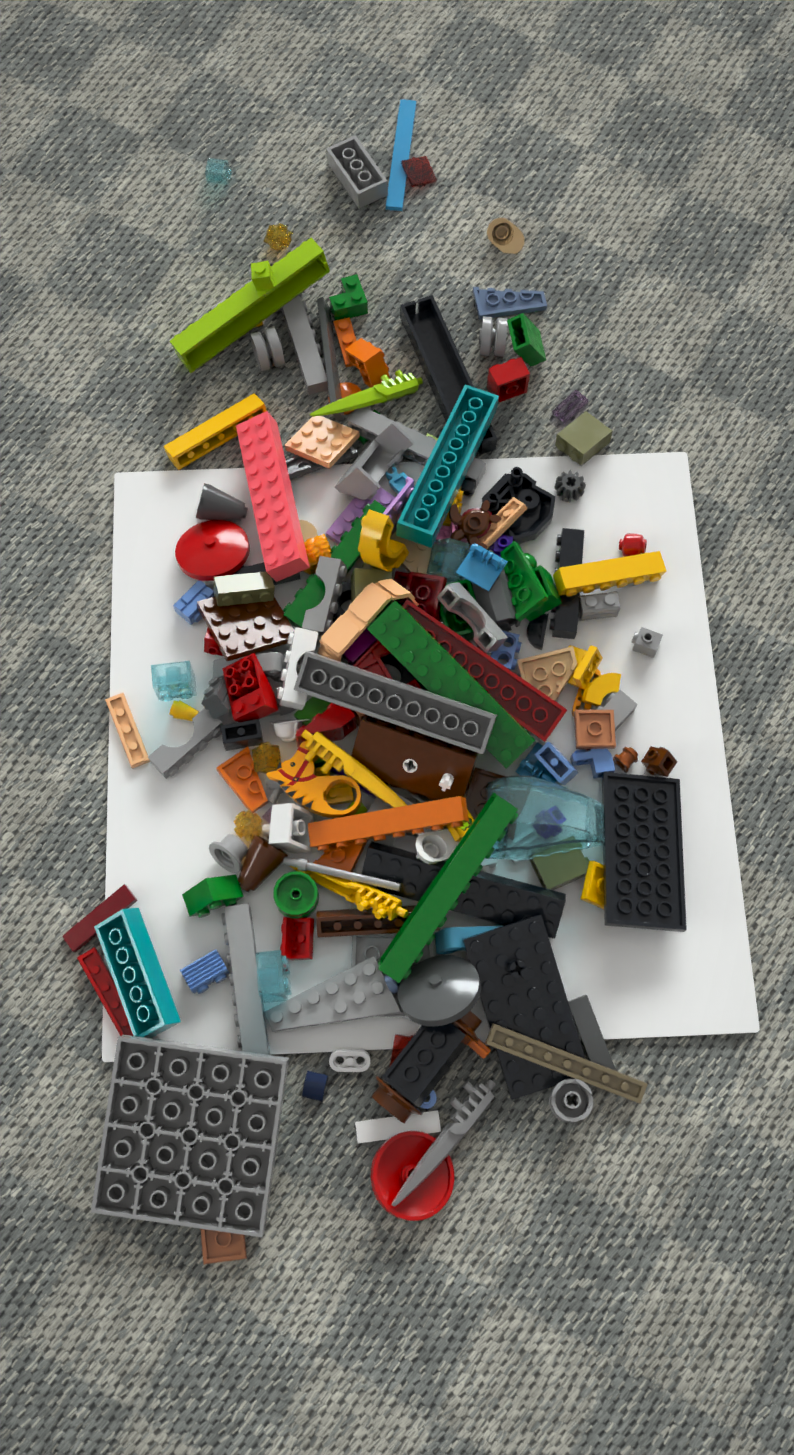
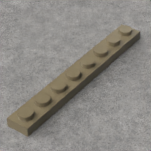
M492 1023L485 1042L489 1046L579 1079L641 1104L648 1085L646 1082Z

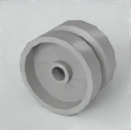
M483 316L482 327L479 333L480 356L488 357L491 353V346H494V356L504 358L507 318L498 317L494 329L492 317Z
M274 327L265 329V342L260 332L250 334L252 349L260 372L270 370V359L275 368L285 366L283 349Z

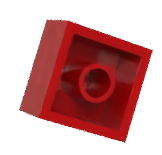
M522 357L513 358L503 364H496L489 368L486 388L489 393L499 396L498 403L527 393L530 373Z

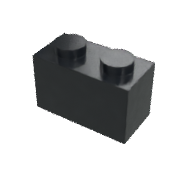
M259 719L220 726L223 745L226 751L264 744Z

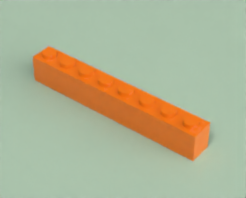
M457 796L308 823L310 847L318 848V851H325L330 849L329 846L336 845V848L347 847L348 843L355 842L356 845L365 844L368 839L383 841L386 840V836L393 835V838L405 837V833L412 832V835L423 834L426 829H432V831L444 830L443 826L451 825V828L463 827V823L469 822L466 798Z

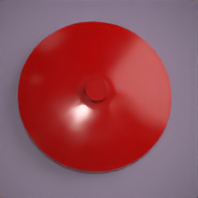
M209 520L194 525L180 537L176 545L175 556L180 569L187 576L202 581H214V577L232 575L245 564L250 553V544L245 531L237 524L226 520Z
M406 1131L396 1134L386 1140L374 1156L371 1166V1185L374 1195L380 1205L389 1214L398 1219L419 1221L430 1218L446 1205L451 1196L454 1186V1167L450 1155H448L397 1206L391 1205L409 1175L436 1140L429 1134L419 1131Z

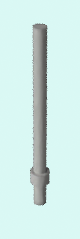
M284 857L283 860L284 865L296 867L300 871L306 872L309 870L395 891H400L401 883L311 863L307 859L300 858L298 860Z

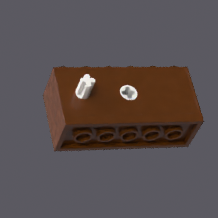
M365 714L360 722L351 756L392 787L404 788L410 793L427 796L430 800H440L465 796L479 753Z

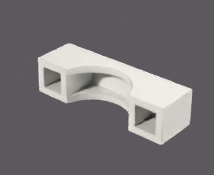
M295 627L293 633H289L287 644H290L289 651L286 650L284 662H287L286 669L282 670L280 679L283 680V686L279 687L277 698L280 699V706L302 710L305 706L307 694L294 690L298 677L296 666L297 662L304 658L305 652L314 653L318 632Z

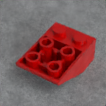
M255 653L222 668L235 721L244 722L261 719L278 711L274 691Z
M330 703L325 712L316 714L312 718L311 723L307 726H301L296 731L297 747L299 748L302 742L307 741L301 736L305 729L312 735L318 731L332 742L344 739L357 728L356 715L348 708Z

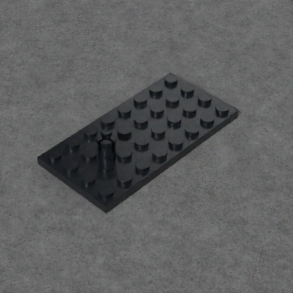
M603 772L602 819L605 926L685 932L687 929L680 779Z
M541 914L462 939L468 960L475 967L480 978V999L489 1029H491L492 1023L585 1059ZM495 1048L511 1100L553 1087L565 1079H575Z

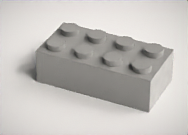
M356 135L326 148L328 165L358 208L388 196L387 179Z

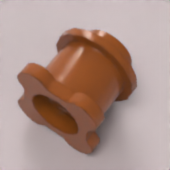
M624 747L623 752L619 755L616 754L613 761L627 773L630 765L638 761V753L631 747Z

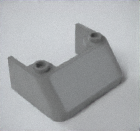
M395 422L391 423L366 446L335 485V488L340 493L362 500L367 498L371 500L381 487L378 484L380 479L393 464L398 465L404 458L402 454L415 441Z

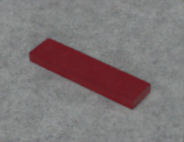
M122 885L62 937L71 950L76 953L97 935L94 926L118 911L128 909L138 901L127 885Z

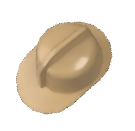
M497 218L489 224L487 228L488 239L499 250L510 254H517L522 250L525 240L524 235L512 222L505 218Z

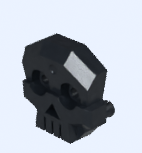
M514 467L511 470V474H504L482 497V503L485 500L489 501L490 507L488 510L492 515L497 514L513 497L527 506L528 509L502 534L512 536L513 541L519 544L535 540L551 523L556 496L536 486V481L526 473H523L521 468Z

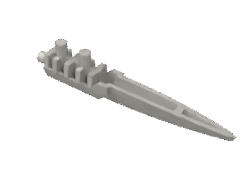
M489 1079L485 1086L482 1083H476L473 1086L469 1081L463 1084L462 1087L469 1093V1096L462 1100L463 1103L456 1097L450 1101V1104L457 1110L449 1117L454 1123H447L442 1129L443 1131L405 1181L392 1202V1206H397L441 1164L494 1098L491 1090L496 1084Z

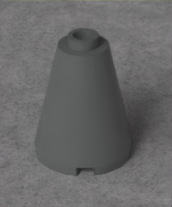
M204 483L196 518L201 520L241 521L242 518H246L248 508L245 507L244 502L210 484Z

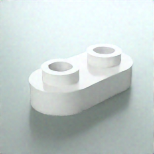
M337 1049L331 1053L329 1058L330 1067L337 1072H364L371 1063L369 1053L363 1049ZM341 1056L344 1060L337 1062L336 1058ZM363 1057L364 1061L360 1063L357 1061V1058Z

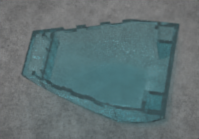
M509 776L486 783V802L494 792L518 809L516 820L513 824L508 823L504 829L506 831L505 836L500 842H495L493 845L494 852L489 859L529 860L537 856L545 857L553 853H565L580 848L581 850L604 844L603 805L598 801L564 786L532 776Z

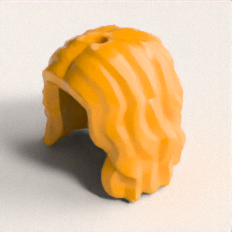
M325 534L316 536L313 539L309 538L304 542L310 566L304 572L309 575L316 573L320 556L331 557V548Z

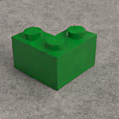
M355 274L341 278L342 294L329 297L330 310L334 321L368 314V302L358 275Z
M236 874L205 878L182 894L189 916H198L199 918L208 916L211 910L218 909L224 905L226 907L236 905L237 901L244 897Z

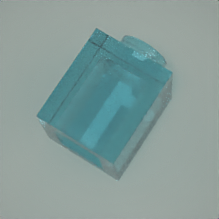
M208 158L205 170L207 182L227 185L228 178L231 179L232 174L228 160Z

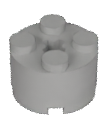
M565 1079L553 1087L549 1095L551 1112L557 1119L565 1123H575L585 1119L593 1108L591 1089L579 1079ZM573 1096V1097L575 1098V1099L573 1100V1102L575 1103V1105L572 1104V1105L569 1106V1105L567 1104V1103H568L567 1097L570 1098V1097Z

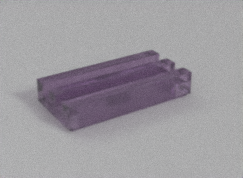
M575 389L552 411V414L556 415L559 420H562V423L566 424L589 400ZM575 396H578L562 413L559 412ZM580 400H583V401H582L579 405H577L566 417L564 416V415L567 414Z

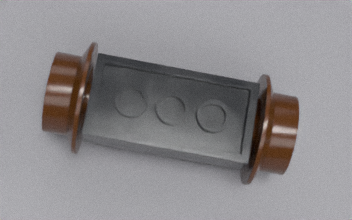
M469 1011L465 1016L450 1024L442 1026L422 1025L384 1073L383 1079L379 1076L375 1077L379 1087L371 1097L404 1124L412 1113L422 1115L423 1113L416 1106L420 1107L471 1041L467 1035L475 1041H479L475 1031L482 1023V1020Z

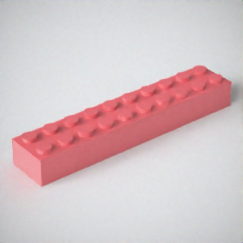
M266 411L236 425L265 569L278 582L310 568L278 424L269 412Z

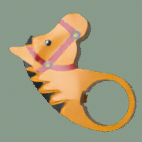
M308 741L300 744L291 759L283 763L280 762L276 771L266 773L267 777L278 782L284 792L296 803L322 817L334 819L354 815L362 803L360 787L352 778L344 775L315 776L316 768L314 763L319 757L316 755L311 763L304 759L310 751L305 748ZM347 784L357 792L356 801L350 808L335 810L327 804V797L325 795L335 785Z

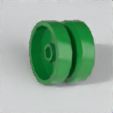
M291 871L279 878L275 884L273 897L279 912L284 917L292 919L307 918L315 912L319 903V893L315 881L308 874L301 871ZM298 893L300 894L299 897H297V898H294V897H293L294 894H295V895H297Z

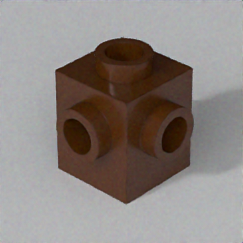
M651 746L641 762L649 774L668 777L677 760L669 750L663 747L656 748Z

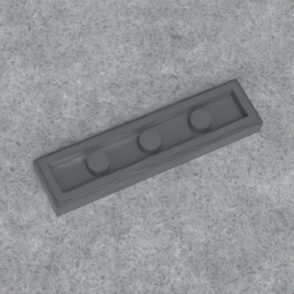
M585 994L568 1001L589 1061L616 1071L588 996Z

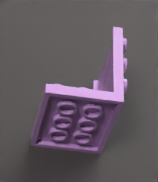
M407 477L406 485L396 497L381 487L371 500L368 498L362 500L354 497L328 529L326 537L339 545L341 542L340 538L344 532H349L352 529L351 524L357 517L360 518L364 514L362 512L364 507L368 503L371 504L374 500L387 508L383 514L388 515L394 524L391 532L392 536L397 531V515L402 513L414 489V480Z

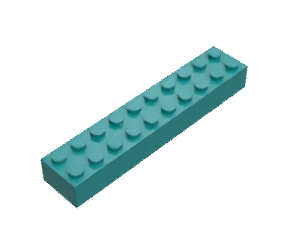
M466 384L464 385L397 522L396 536L432 548L497 411L498 395Z

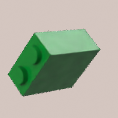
M524 313L508 319L507 323L514 351L529 366H535L546 361L540 330Z

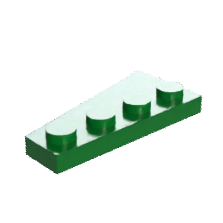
M513 541L500 554L501 558L508 561L504 571L508 575L509 582L507 583L513 597L511 599L512 604L516 609V620L521 622L545 603L549 597L517 542Z

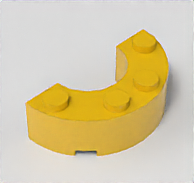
M369 509L361 520L362 529L358 552H360L364 563L391 572L392 568H398L405 561L409 551L405 544L390 539L394 527L390 517Z

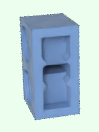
M503 631L508 637L505 642L511 643L512 646L506 647L502 644L496 651L491 652L490 657L496 661L505 659L508 663L502 665L509 670H515L517 659H514L515 652L519 653L522 643L518 641L520 635Z

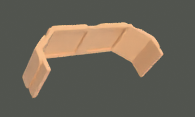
M392 579L380 580L378 583L372 582L349 605L348 610L339 616L323 634L319 641L318 654L341 662V656L391 600L406 598L416 606L419 604L408 590Z

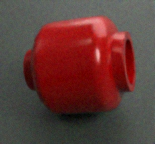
M627 533L624 539L619 541V550H622L624 557L644 554L646 552L647 540L641 534Z

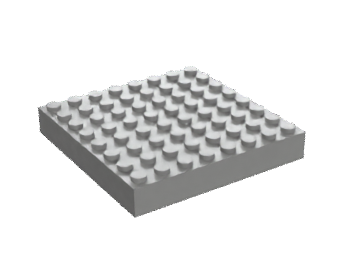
M130 1035L119 1036L91 1213L263 1237L266 1229L289 1058Z

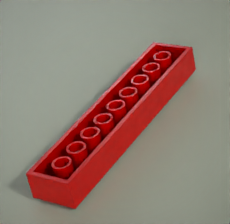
M408 599L402 606L521 726L544 742L548 739L566 713V708Z

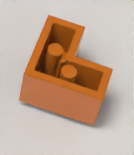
M360 338L345 349L349 363L360 370L364 383L370 388L381 384L382 380L380 378L384 374L391 379L388 373L389 367L384 361V353L380 348H376L370 342Z

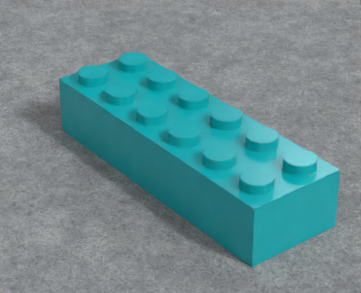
M139 908L122 909L94 926L133 1036L153 1038L180 1023V1017Z

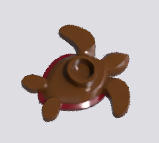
M488 500L483 501L481 508L469 509L462 516L459 514L457 504H453L449 510V517L451 522L458 526V530L451 534L450 542L457 543L465 538L470 547L476 543L487 549V545L479 541L478 538L483 537L489 531L491 523H499L501 517L496 514L492 515L488 510L490 507Z

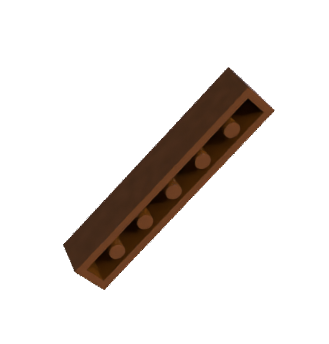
M416 905L402 906L401 908L408 910L407 917L403 918L398 915L392 921L388 920V916L376 919L374 913H372L373 908L364 909L363 911L358 909L317 911V937L397 933Z

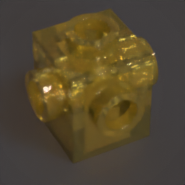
M281 223L269 225L263 242L278 251L286 249L291 243L293 232L287 230L288 227Z
M263 742L258 747L252 749L255 772L268 773L270 770H277L281 762L278 745Z
M250 810L242 811L235 817L233 821L235 825L234 831L239 838L244 837L248 842L255 834H261L262 826L260 823L263 821L256 812L253 814Z

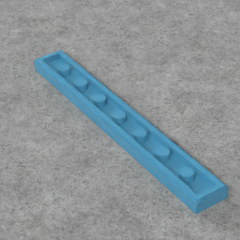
M400 99L386 210H403L416 111L415 100Z

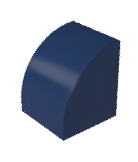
M307 1071L302 1097L322 1102L328 1076Z

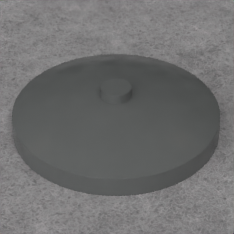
M439 955L425 959L413 966L407 979H402L398 988L400 1006L404 1014L411 1021L424 1026H442L462 1018L475 1006L480 996L481 982L477 970L466 959L454 955Z

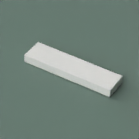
M438 1110L422 1112V1115L411 1114L405 1124L394 1116L355 1122L357 1142L360 1144L388 1140L390 1137L406 1131H419L426 1134L441 1132Z

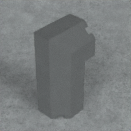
M503 569L489 592L472 582L471 586L476 602L501 630L509 632L512 630L511 626L515 624V627H518L521 622L516 620V609L512 604L511 599L513 597L507 583L509 582L508 575Z

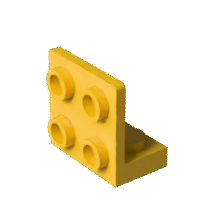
M590 645L588 651L573 646L578 666L567 684L585 690L603 657L595 646Z

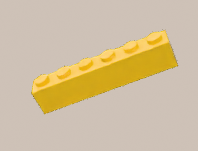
M253 393L163 447L170 461L180 470L238 436L236 425L266 412L267 409L259 397Z
M656 551L561 567L553 574L559 596L566 595L569 597L576 595L578 592L587 594L596 589L604 591L613 586L621 588L630 583L638 585L647 580L655 582L661 579V576L666 572L661 552Z

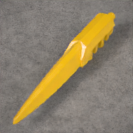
M305 729L301 734L308 741L305 748L310 750L304 759L311 763L316 755L320 757L321 760L326 762L320 769L324 774H327L332 767L338 772L343 769L344 774L391 807L407 805L373 772L317 731L312 735Z
M290 866L294 870L300 871L298 868ZM309 870L306 872L301 871L308 874L319 885L345 897L347 901L355 903L358 910H368L372 907V913H374L376 919L388 916V920L392 921L398 915L406 918L408 915V910L401 908L402 900L368 884Z

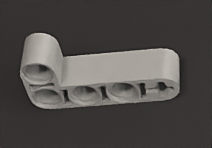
M279 652L255 654L266 677H270L276 682H283L280 679L282 670L286 669L287 662H284L285 656ZM244 657L231 661H226L225 658L215 659L213 661V678L223 676L222 668Z

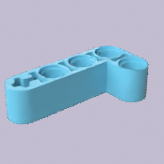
M502 926L449 927L441 929L435 933L436 954H451L456 951L465 950L462 939Z

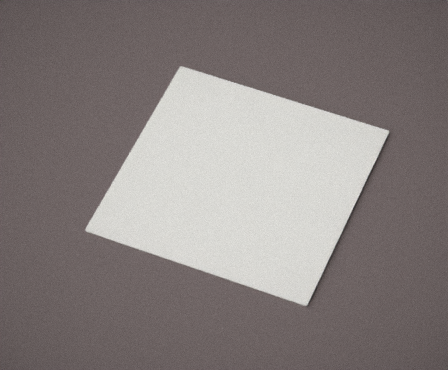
M687 453L594 455L582 466L573 461L569 456L481 459L486 463L485 474L476 489H474V494L470 497L463 496L462 502H460L463 503L460 515L462 516L469 509L481 508L482 497L503 475L511 474V470L514 467L521 468L523 473H526L536 481V486L556 496L551 523L535 540L519 543L523 553L534 556L537 567L539 565L543 566L551 574L552 579L554 569L558 568V562H555L556 551H559L556 540L557 534L561 535L562 528L584 530L582 564L624 557L622 550H619V541L624 539L625 534L632 533L641 534L647 540L645 553L661 552L666 572L661 576V579L655 582L647 580L638 585L630 583L621 588L613 586L604 591L596 589L587 594L580 592V596L617 592L620 611L617 617L580 621L578 611L575 639L552 637L553 630H549L550 619H554V613H551V610L544 613L549 615L542 650L530 644L527 638V626L530 621L526 618L521 621L520 626L515 627V624L511 626L512 630L509 631L519 634L518 641L522 642L519 653L515 652L514 659L517 660L567 648L569 645L588 651L590 645L597 647L603 657L597 668L601 675L607 673L621 674L619 690L623 691L638 704L635 711L615 731V749H608L614 759L616 754L619 755L623 752L624 747H631L638 753V761L630 765L627 773L614 763V773L654 776L646 771V767L641 762L652 746L656 748L663 747L669 750L677 760L668 777L661 775L654 777L680 779L687 930L685 932L605 926L604 909L581 900L585 877L553 890L566 894V902L555 939L548 938L567 1000L570 1001L585 994L588 996L604 1040L757 1033L760 1027ZM400 462L398 465L393 464L390 466L387 472L392 474V467H395L398 474L404 472L408 477L412 478L415 487L425 466L417 462ZM352 464L333 465L330 469L323 468L290 479L298 518L313 524L318 536L322 534L326 536L328 529L354 499L353 496L340 493L335 488V485ZM245 468L118 472L114 476L110 697L124 693L148 756L162 744L168 747H180L192 738L194 733L193 721L173 718V716L169 715L174 700L178 702L180 700L201 712L205 708L202 705V700L205 696L203 693L209 688L208 682L213 678V661L224 658V656L204 652V638L208 626L203 617L199 622H194L190 625L175 612L173 607L198 581L187 576L180 569L176 560L175 549L178 540L188 529L201 522L209 521L196 518L204 483L210 484L245 503V507L248 508L246 518H242L241 521H230L240 526L245 531L249 540L250 553L244 567L264 562ZM570 470L572 474L578 472V477L583 476L584 478L583 482L586 484L584 494L579 496L577 501L573 498L571 502L568 501V498L562 501V495L557 496L556 494L557 490L554 488L556 478L561 476L563 471L566 474ZM384 474L378 484L382 489L396 497L398 494L389 486V480L386 478V474ZM326 537L331 549L334 545L338 546L337 543ZM467 543L458 544L460 548L448 560L465 559L467 554L462 548ZM359 558L342 581L350 583L354 568H362L364 561ZM448 560L432 574L445 577L447 579L446 584L465 580V578L449 579ZM400 565L392 571V580H394L396 571L409 572ZM300 572L301 579L274 585V597L282 610L289 602L293 603L296 599L294 596L300 588H305L307 585L306 580L310 576L308 573ZM202 581L213 590L214 581ZM351 600L341 605L344 611L348 610ZM641 627L663 634L654 658L632 650L634 643H631L635 632L639 633ZM474 640L469 641L471 644L482 650ZM509 642L503 643L506 647L512 646ZM285 644L255 654L279 652L285 656L286 650L289 651L290 644ZM342 656L341 662L348 664V661ZM505 659L498 660L501 664L508 663ZM517 662V663H516L515 670H511V671L514 672V673H515L516 675H518L519 677H521L520 670H519V666H518V662ZM384 664L393 680L400 682V672L394 666ZM267 677L275 694L276 688L282 687L283 682H276ZM419 682V685H420L421 689H422V690H425V691H428V690ZM566 684L556 702L566 708L567 711L545 742L525 729L535 741L507 769L487 749L484 754L479 753L475 767L531 784L515 771L537 742L544 746L548 741L570 762L571 755L577 750H582L576 749L575 722L572 715V707L579 688ZM608 693L603 698L600 706L604 707L607 704L606 700L612 693ZM307 695V697H306V702H307L312 696ZM581 702L578 710H583L585 703ZM592 705L590 710H597L599 706ZM231 707L227 714L219 717L223 725L238 723L233 719ZM298 709L286 715L280 716V714L259 719L264 744L251 746L249 750L268 803L253 814L250 813L217 772L218 766L245 748L226 751L221 733L217 738H212L204 750L196 752L189 763H184L180 766L179 771L174 776H169L166 779L151 762L133 769L131 768L109 711L105 900L124 884L128 886L138 901L129 908H139L181 1020L180 1023L152 1039L242 1051V1047L239 1048L237 1042V1035H240V1029L235 1025L234 1015L238 1013L237 1006H233L232 994L235 993L234 985L231 986L229 974L226 975L227 978L222 982H213L208 985V990L198 994L190 990L180 971L216 949L228 971L232 973V966L228 965L227 953H230L229 945H226L224 940V933H227V927L222 923V913H225L224 907L226 906L211 910L208 916L202 918L198 916L190 917L182 894L205 878L236 874L238 879L240 871L238 873H231L214 860L209 851V845L212 842H221L228 834H233L240 838L248 849L255 834L269 841V836L265 837L262 834V826L271 822L272 805L293 803L300 806L286 793L280 794L276 804L269 802L274 790L266 786V773L270 772V770H277L280 762L283 763L291 759L298 750L296 739L292 742L282 741L275 735L274 725L270 724V722L276 720H297L294 714ZM357 724V728L344 739L333 742L349 755L352 754L359 727ZM586 764L574 766L579 773L565 786L557 780L547 794L531 784L516 838L533 827L532 825L537 821L535 817L542 810L546 811L556 806L568 821L561 827L563 831L557 837H549L546 839V843L535 851L574 835L575 839L581 842L584 857H587L589 861H596L603 865V840L601 834H603L602 777L593 778L591 765ZM329 771L330 776H336L334 773ZM388 783V786L395 793L416 804V799L407 790L400 787H392ZM352 787L354 801H356L357 792ZM361 791L362 803L369 809L375 799ZM351 802L330 807L335 810H346ZM314 814L313 822L328 820L332 818L322 817L317 814ZM534 832L512 847L510 851L513 852L536 834ZM393 835L386 836V840L383 841L368 839L353 872L362 874L371 841L393 847L395 842ZM503 837L500 842L496 841L498 863L496 867L490 868L491 874L542 887L529 861V855L515 865L503 850L505 846L514 840ZM538 838L537 840L532 842L526 848L517 853L515 857L517 858L518 856H520L526 850H528L537 842H539L540 839ZM311 847V852L289 853L283 850L288 854L289 858L307 859L311 863L318 860L324 854V851H318V848ZM244 857L243 860L241 861V865H242V866H243L245 857ZM283 863L255 891L250 889L247 892L241 888L244 897L239 899L236 904L248 903L251 907L264 1012L350 969L352 961V936L317 937L316 916L317 911L358 909L357 905L316 882L319 903L315 912L307 917L314 919L313 959L288 960L281 957V925L284 916L279 912L273 897L274 887L277 880L284 874L296 871ZM298 893L297 895L294 894L293 897H294V898H297V897H299L300 894H299V893ZM389 894L402 900V906H413L418 903L415 900ZM449 910L445 916L447 920L440 930L449 927L505 925ZM434 938L433 957L439 955H454L469 961L466 950L456 951L451 954H436V943ZM104 955V963L110 972L109 966ZM479 996L477 1003L470 1011L482 1020L475 1033L487 1045L485 1042L490 1029ZM103 1006L102 1060L104 1062H114L117 1040L120 1034ZM265 1016L270 1055L333 1052L337 1049H363L365 1051L404 1049L422 1026L411 1021L408 1017L373 1016L273 1032Z

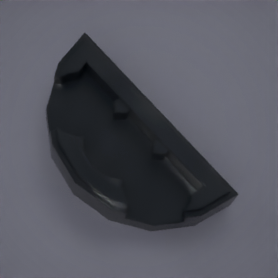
M542 614L530 621L527 626V638L530 644L540 650L543 648L549 614Z

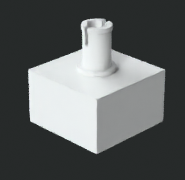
M293 803L272 805L271 822L262 826V834L265 837L269 836L268 844L289 853L311 852L308 823L313 822L314 813Z

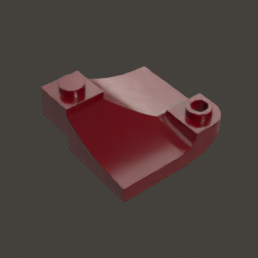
M396 571L394 581L415 597L419 608L440 621L439 611L441 602L437 596L445 588L447 579L442 576L417 572L406 573ZM397 599L393 600V602L398 601L401 605H403L407 599Z

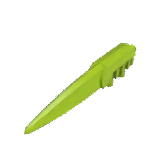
M401 370L395 372L396 378L394 381L384 374L380 378L382 380L381 384L332 402L312 412L310 415L312 417L351 411L378 403H386L415 393L419 385L423 384V380L421 377L415 378L412 373H408V375L403 374Z

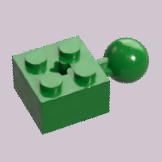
M524 553L549 597L545 603L526 617L527 620L532 621L562 604L551 574L543 566L539 565L537 567L534 556Z

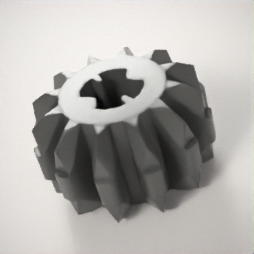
M570 470L566 474L563 471L561 476L556 478L554 488L557 490V496L562 495V501L565 498H568L569 502L572 501V498L577 501L579 496L584 494L586 484L583 482V476L578 477V472L572 474Z

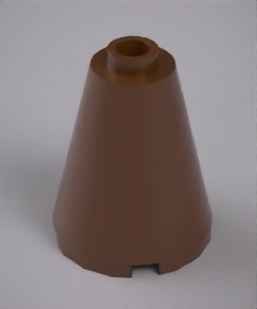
M256 834L252 838L238 877L240 887L247 892L250 889L255 891L283 863L284 857H288L286 852L268 844L269 841Z

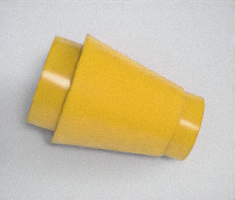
M174 700L169 715L176 719L193 721L192 718L199 711L180 700L179 702Z

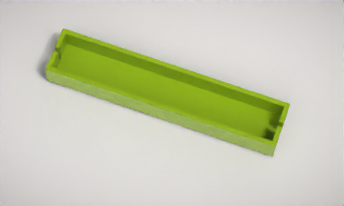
M312 237L271 266L274 276V289L256 291L253 281L248 282L240 290L233 293L225 301L219 303L214 309L204 314L199 320L190 324L184 331L175 335L170 340L178 358L190 373L197 370L330 272L324 251Z

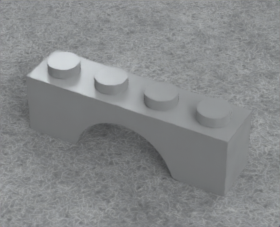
M319 557L315 574L325 584V596L319 605L306 610L302 624L303 629L316 631L318 636H323L331 627L333 616L338 610L337 600L338 596L342 593V579L345 578L347 573V567L341 559Z
M460 582L448 584L437 596L448 611L459 615L471 626L474 632L473 640L485 653L496 651L507 640L508 637Z
M204 708L192 718L194 733L186 744L180 747H168L162 744L148 756L151 764L166 779L169 776H174L179 771V767L184 763H189L196 752L204 750L212 738H217L221 735L220 726L223 723L219 718L213 719L208 713L209 710Z

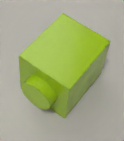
M269 261L251 263V276L256 291L274 289V276Z

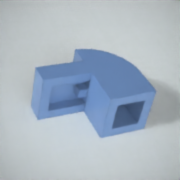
M582 749L575 751L571 755L570 763L573 766L591 765L593 778L602 777L603 772H615L613 758L608 749H587V751Z

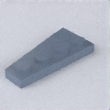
M473 287L479 320L483 316L494 318L547 309L544 291L521 290V292H514L512 289L498 291L495 288L483 290L479 289V287Z

